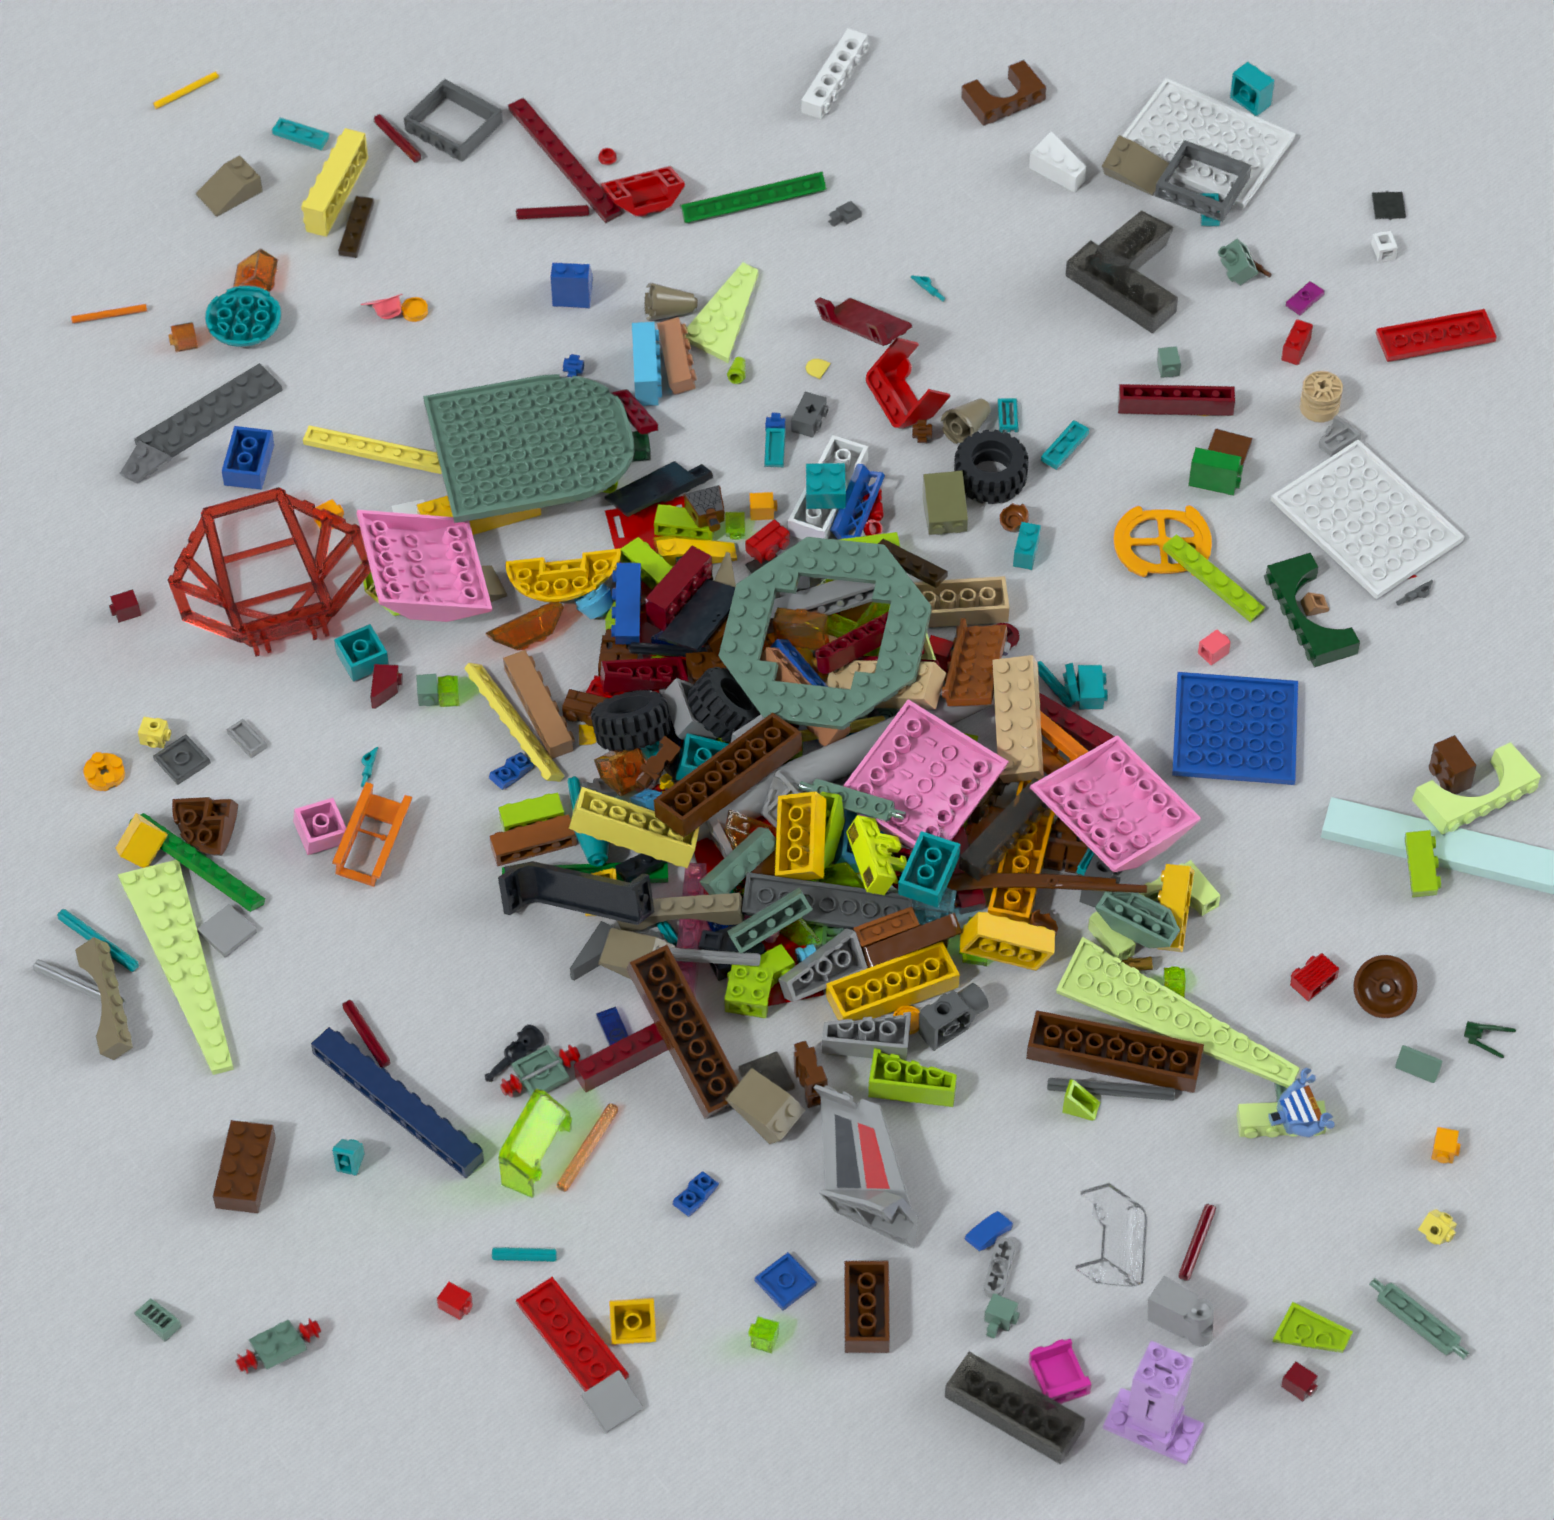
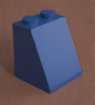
M552 262L550 275L552 306L590 308L593 287V275L590 264Z

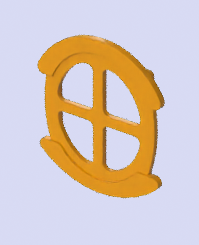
M1191 505L1185 507V512L1168 509L1143 511L1142 507L1136 506L1126 512L1116 525L1113 540L1115 552L1123 565L1128 568V571L1140 577H1146L1148 573L1169 574L1188 571L1179 563L1170 564L1167 553L1162 550L1163 545L1171 539L1166 536L1164 520L1173 519L1188 526L1193 531L1194 536L1181 538L1189 545H1194L1195 550L1209 560L1212 538L1209 527L1202 515ZM1146 520H1157V538L1130 537L1131 531L1138 524ZM1159 546L1161 563L1153 564L1142 560L1134 554L1131 547Z

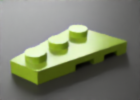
M1292 1302L1272 1342L1343 1353L1353 1331Z

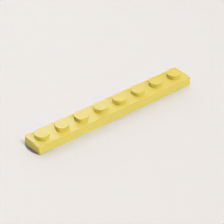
M310 425L303 438V445L442 474L436 452Z
M468 663L464 669L469 674V679L477 685L479 692L489 701L490 707L500 716L499 719L509 728L510 734L521 744V749L529 755L531 762L541 771L542 777L547 781L560 782L564 778V774L481 664Z

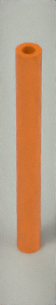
M146 304L75 315L71 316L73 324L145 312L147 307Z

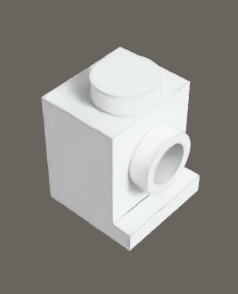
M1391 231L1373 234L1371 245L1376 254L1377 263L1395 260L1398 247Z

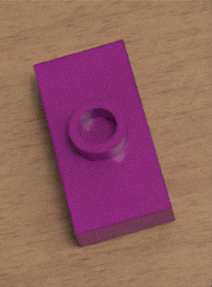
M1309 281L1286 301V307L1301 316L1324 295L1325 291Z

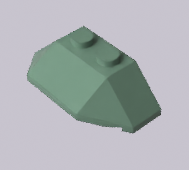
M1105 892L1095 907L1096 911L1113 931L1149 949L1170 947L1180 932V928L1169 908L1139 893Z

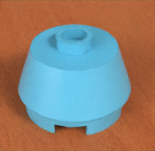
M604 583L593 591L574 599L577 605L576 609L589 619L600 618L606 615L613 604L610 587Z

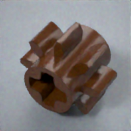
M918 420V424L912 425V438L917 439V443H927V439H932V424H927V420Z

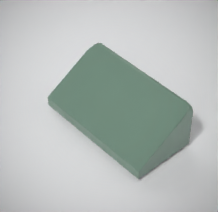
M1402 1045L1395 1068L1435 1083L1443 1061Z

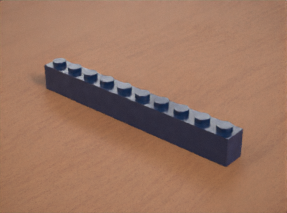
M328 1027L311 1043L313 1055L464 1178H467L484 1162L483 1149L476 1142L472 1143L463 1131H457L453 1128L447 1118H441L437 1115L432 1106H426L421 1102L420 1097L416 1093H410L401 1081H395L385 1068H379L370 1056L363 1055L354 1043L350 1044L339 1031H334Z

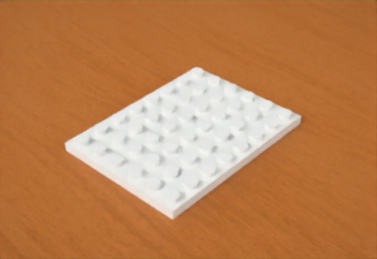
M1165 78L1123 134V137L1138 143L1170 163L1182 142L1186 140L1250 164V178L1233 204L1244 209L1294 140L1295 133ZM1184 156L1171 178L1206 193H1219V199L1224 200L1238 176Z
M1356 440L1271 496V501L1375 599H1378L1464 541V535L1359 440Z

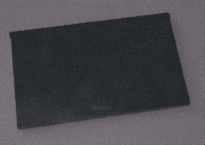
M673 461L604 496V498L625 516L629 517L654 503L665 500L666 497L698 482V480L676 461Z
M706 579L658 639L698 652L729 615L736 587Z

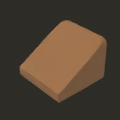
M1308 592L1300 601L1306 616L1329 611L1327 602L1322 594Z

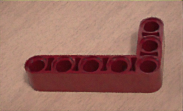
M889 612L818 648L815 652L818 671L823 674L831 673L880 647Z

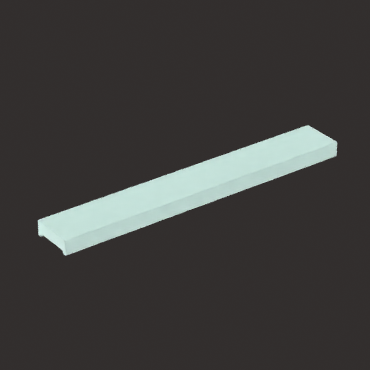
M1334 797L1330 799L1321 838L1407 859L1404 839L1405 832L1431 830V836H1435L1436 848L1433 849L1434 856H1438L1439 867L1554 894L1553 850L1462 828H1457L1453 832L1449 831L1442 835L1429 820Z

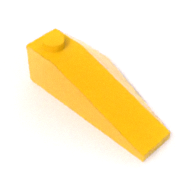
M678 535L654 537L656 553L660 554L671 566H674L692 545L711 555L712 564L722 563L726 552L730 553L731 561H737L735 545L732 542Z

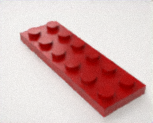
M1485 309L1376 328V336L1387 362L1496 342L1497 338Z
M553 1276L516 1299L518 1307L584 1392L618 1370L625 1380L629 1378V1373Z

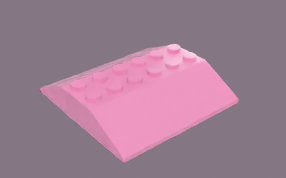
M357 510L356 513L380 605L411 620L442 622L454 621L492 611L490 597L469 521L454 523L453 517Z
M908 699L843 787L891 800L895 804V809L905 811L904 820L892 817L889 822L876 819L880 831L887 835L897 836L902 845L913 850L921 831L951 841L1009 762Z
M1118 735L1030 786V789L1113 872L1141 866L1166 851L1201 820V817Z

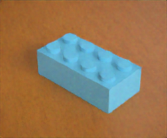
M655 322L632 323L635 398L642 406L658 405V398L662 397V387L658 386L661 385V371H659L661 370L660 344L656 342L659 341V330H655Z

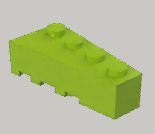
M874 1048L869 1076L868 1097L954 1107L957 1075L932 1066L929 1068L921 1066L920 1062L914 1060L908 1062L899 1059L898 1055L892 1053L887 1055L881 1053L880 1049Z

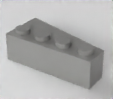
M846 928L781 976L778 980L784 998L795 1002L825 989L826 984L867 969L856 932Z
M911 1012L903 1013L900 1016L889 1014L884 1015L882 1018L874 1019L872 1017H863V1020L857 1021L846 1019L824 1022L822 1054L873 1058L874 1048L881 1050V1053L887 1055L892 1053L898 1055L899 1059L907 1061Z

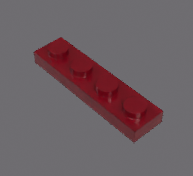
M628 389L610 392L620 399L626 411L628 421L640 434L658 431V423Z

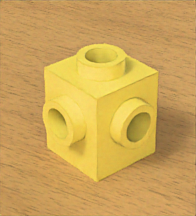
M143 717L138 730L140 744L151 748L158 747L164 749L166 741H169L171 737V729H169L167 721L161 718Z
M1435 1209L1427 1214L1418 1230L1426 1235V1239L1429 1242L1441 1245L1445 1242L1449 1243L1456 1234L1454 1229L1457 1223L1452 1221L1453 1218L1449 1214L1441 1213Z

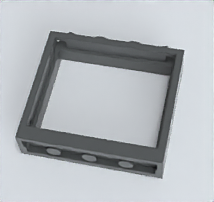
M446 79L441 81L404 117L405 131L461 162L503 123L501 109ZM445 98L486 120L461 146L420 124Z
M1184 140L1156 183L1155 196L1223 222L1250 178L1251 165ZM1184 156L1238 176L1222 203L1168 182Z

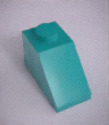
M341 1139L332 1149L336 1171L357 1176L365 1154L363 1143L354 1139Z

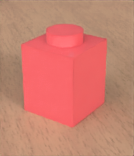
M1217 629L1199 641L1198 654L1212 666L1229 654L1231 641Z

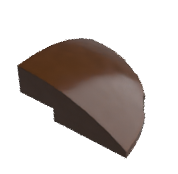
M210 797L173 799L172 814L174 822L178 825L181 832V837L190 846L208 855L222 856L234 830L239 804L232 799L213 800Z

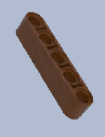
M952 913L861 950L867 968L957 936L962 933L955 913Z

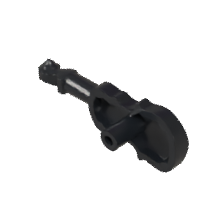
M525 1025L520 1032H517L518 1040L512 1041L504 1049L505 1057L493 1067L490 1073L485 1074V1081L493 1082L494 1077L499 1075L510 1063L527 1056V1052H535L544 1043L542 1032L534 1025Z

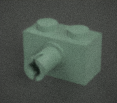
M1238 238L1218 250V255L1221 257L1220 260L1228 270L1226 274L1232 282L1235 281L1241 286L1258 274L1247 246Z

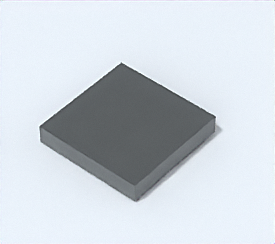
M187 734L153 755L154 760L177 785L211 764L210 759Z

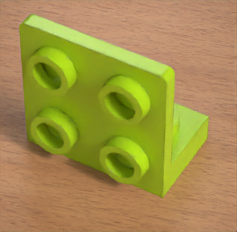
M732 964L724 999L725 1012L766 1019L774 971L772 969Z

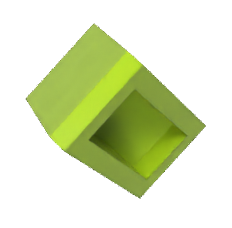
M1071 1079L1064 1096L1062 1113L1091 1121L1095 1120L1100 1101L1074 1079Z

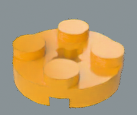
M94 753L83 769L88 785L97 791H108L114 785L117 787L125 777L122 759L111 753ZM104 769H107L109 771L108 773L105 772L104 775H101L100 772Z

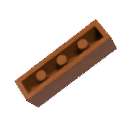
M569 814L490 835V845L497 867L576 846L575 832L569 829L571 822Z

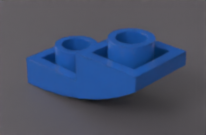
M520 752L507 758L504 766L491 771L489 779L503 790L526 775L534 767V764Z
M702 1171L689 1182L687 1189L674 1198L672 1205L689 1217L711 1196L719 1186V1183Z
M996 1211L969 1231L964 1240L980 1252L994 1245L996 1237L1010 1231L1013 1223L999 1211Z

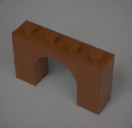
M1025 60L1008 66V80L1018 91L1012 96H993L987 92L978 79L962 85L961 99L983 126L1046 100V86Z

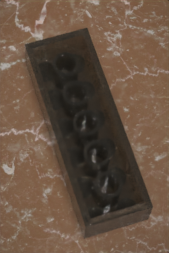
M1141 210L1098 245L1091 265L1096 267L1098 271L1111 275L1115 280L1124 282L1167 245L1174 227Z
M1091 240L1067 260L1066 277L1152 334L1177 311V296Z
M970 1351L945 1385V1398L1060 1465L1084 1430V1417Z

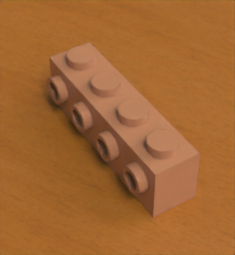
M679 317L657 323L668 383L673 394L695 389L697 376L691 366L694 365V361L688 351L691 349V345L685 336L688 334L686 324H682Z

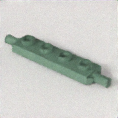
M815 779L813 784L801 781V785H799V790L807 792L816 791L819 794L827 792L841 795L843 809L885 822H889L892 817L904 820L906 815L905 811L895 809V804L891 800L820 779Z
M1376 1278L1370 1282L1369 1285L1379 1292L1377 1301L1445 1356L1455 1352L1463 1360L1467 1358L1470 1352L1459 1345L1461 1337L1393 1283L1384 1286Z

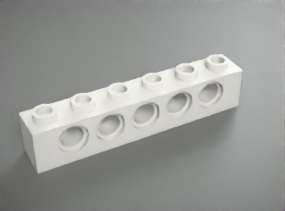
M849 28L846 30L802 98L801 113L822 119L824 114L829 112L831 103L836 101L838 92L844 88L847 78L852 76L854 67L859 65L861 56L869 48L866 34Z

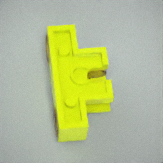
M857 815L846 831L866 892L885 895L893 883H898L895 871L903 872L907 860L902 855L900 858L895 857L894 852L898 853L902 847L897 836L880 833L875 818Z

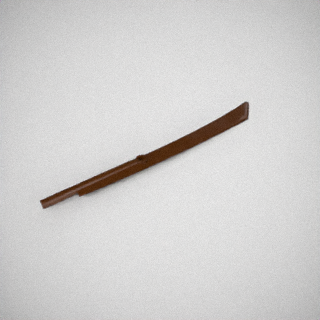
M954 873L945 892L986 888H1045L1052 890L1147 893V885L1116 884L1115 878L1076 875Z

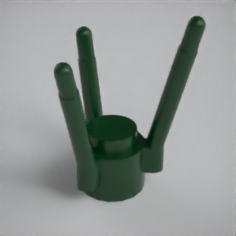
M1467 1021L1464 1037L1469 1038L1468 1043L1476 1045L1500 1058H1504L1503 1054L1477 1041V1038H1482L1483 1030L1516 1032V1029Z

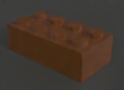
M230 1121L213 1192L216 1209L259 1213L276 1139L273 1125Z
M844 1261L845 1353H889V1261Z

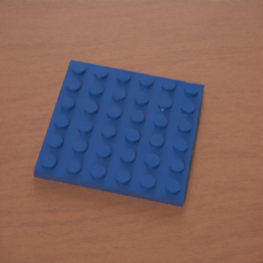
M1177 672L1172 776L1295 785L1298 681Z

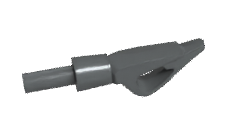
M1433 580L1406 593L1405 597L1396 601V604L1399 606L1406 601L1410 602L1416 597L1426 598L1430 593Z

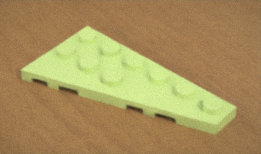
M742 262L687 327L688 334L685 336L691 345L729 363L730 354L741 328L746 307L749 304L751 293L758 278V269Z

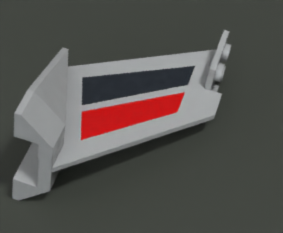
M815 1085L814 1089L821 1096L826 1189L820 1190L819 1194L836 1213L895 1242L914 1249L916 1245L918 1216L911 1208L881 1106L861 1099L859 1104L853 1101V1096L846 1092L838 1093L830 1086L825 1085L822 1087Z

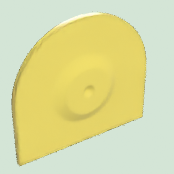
M812 359L806 364V372L813 377L821 379L831 363L822 359Z

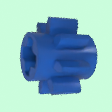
M571 354L569 358H564L563 372H568L567 377L572 378L573 375L583 374L584 360H579L580 355Z
M772 412L771 417H766L765 431L766 428L785 429L786 418H781V413Z

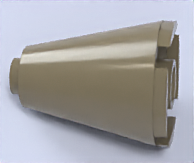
M655 283L647 284L646 288L650 289L649 293H645L644 309L645 314H649V317L646 318L648 321L693 313L694 309H697L698 300L694 297V294Z
M979 398L947 410L941 417V422L943 421L944 426L942 428L943 433L955 444L963 442L967 436L972 437V434L978 432L990 414L991 408L989 403Z

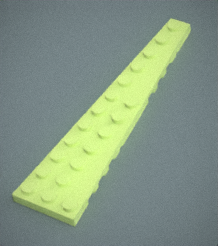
M173 860L118 874L119 881L132 904L133 910L154 950L155 956L179 1002L180 1008L193 1031L212 1074L215 1075L234 1070L179 861Z
M1083 936L1056 989L1057 994L1157 1035L1204 1044L1203 1054L1286 1088L1296 1080L1300 1068L1276 1053L1270 1052L1261 1044L1248 1039V1036L1243 1033H1238L1225 1022L1222 1023L1215 1019L1210 1013L1167 987L1160 985L1154 979L1144 976L1139 970L1126 965L1116 956H1111L1104 949Z

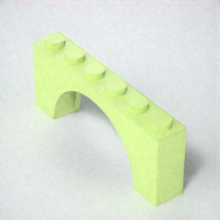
M1510 742L1495 749L1490 763L1496 770L1499 779V786L1493 792L1479 797H1464L1444 790L1431 780L1416 787L1412 801L1443 835L1449 831H1455L1465 823H1471L1479 816H1486L1496 808H1502L1512 800H1518L1526 793H1533L1538 788L1541 775Z
M1191 860L1185 864H1179L1191 866L1194 870L1190 907L1195 909L1201 916L1219 907L1220 894ZM1161 875L1157 880L1144 884L1147 885V893L1139 894L1153 901H1158L1159 890H1162L1163 887ZM1098 912L1090 916L1088 930L1108 954L1113 957L1116 956L1121 960H1126L1134 955L1136 944L1133 940L1113 931Z

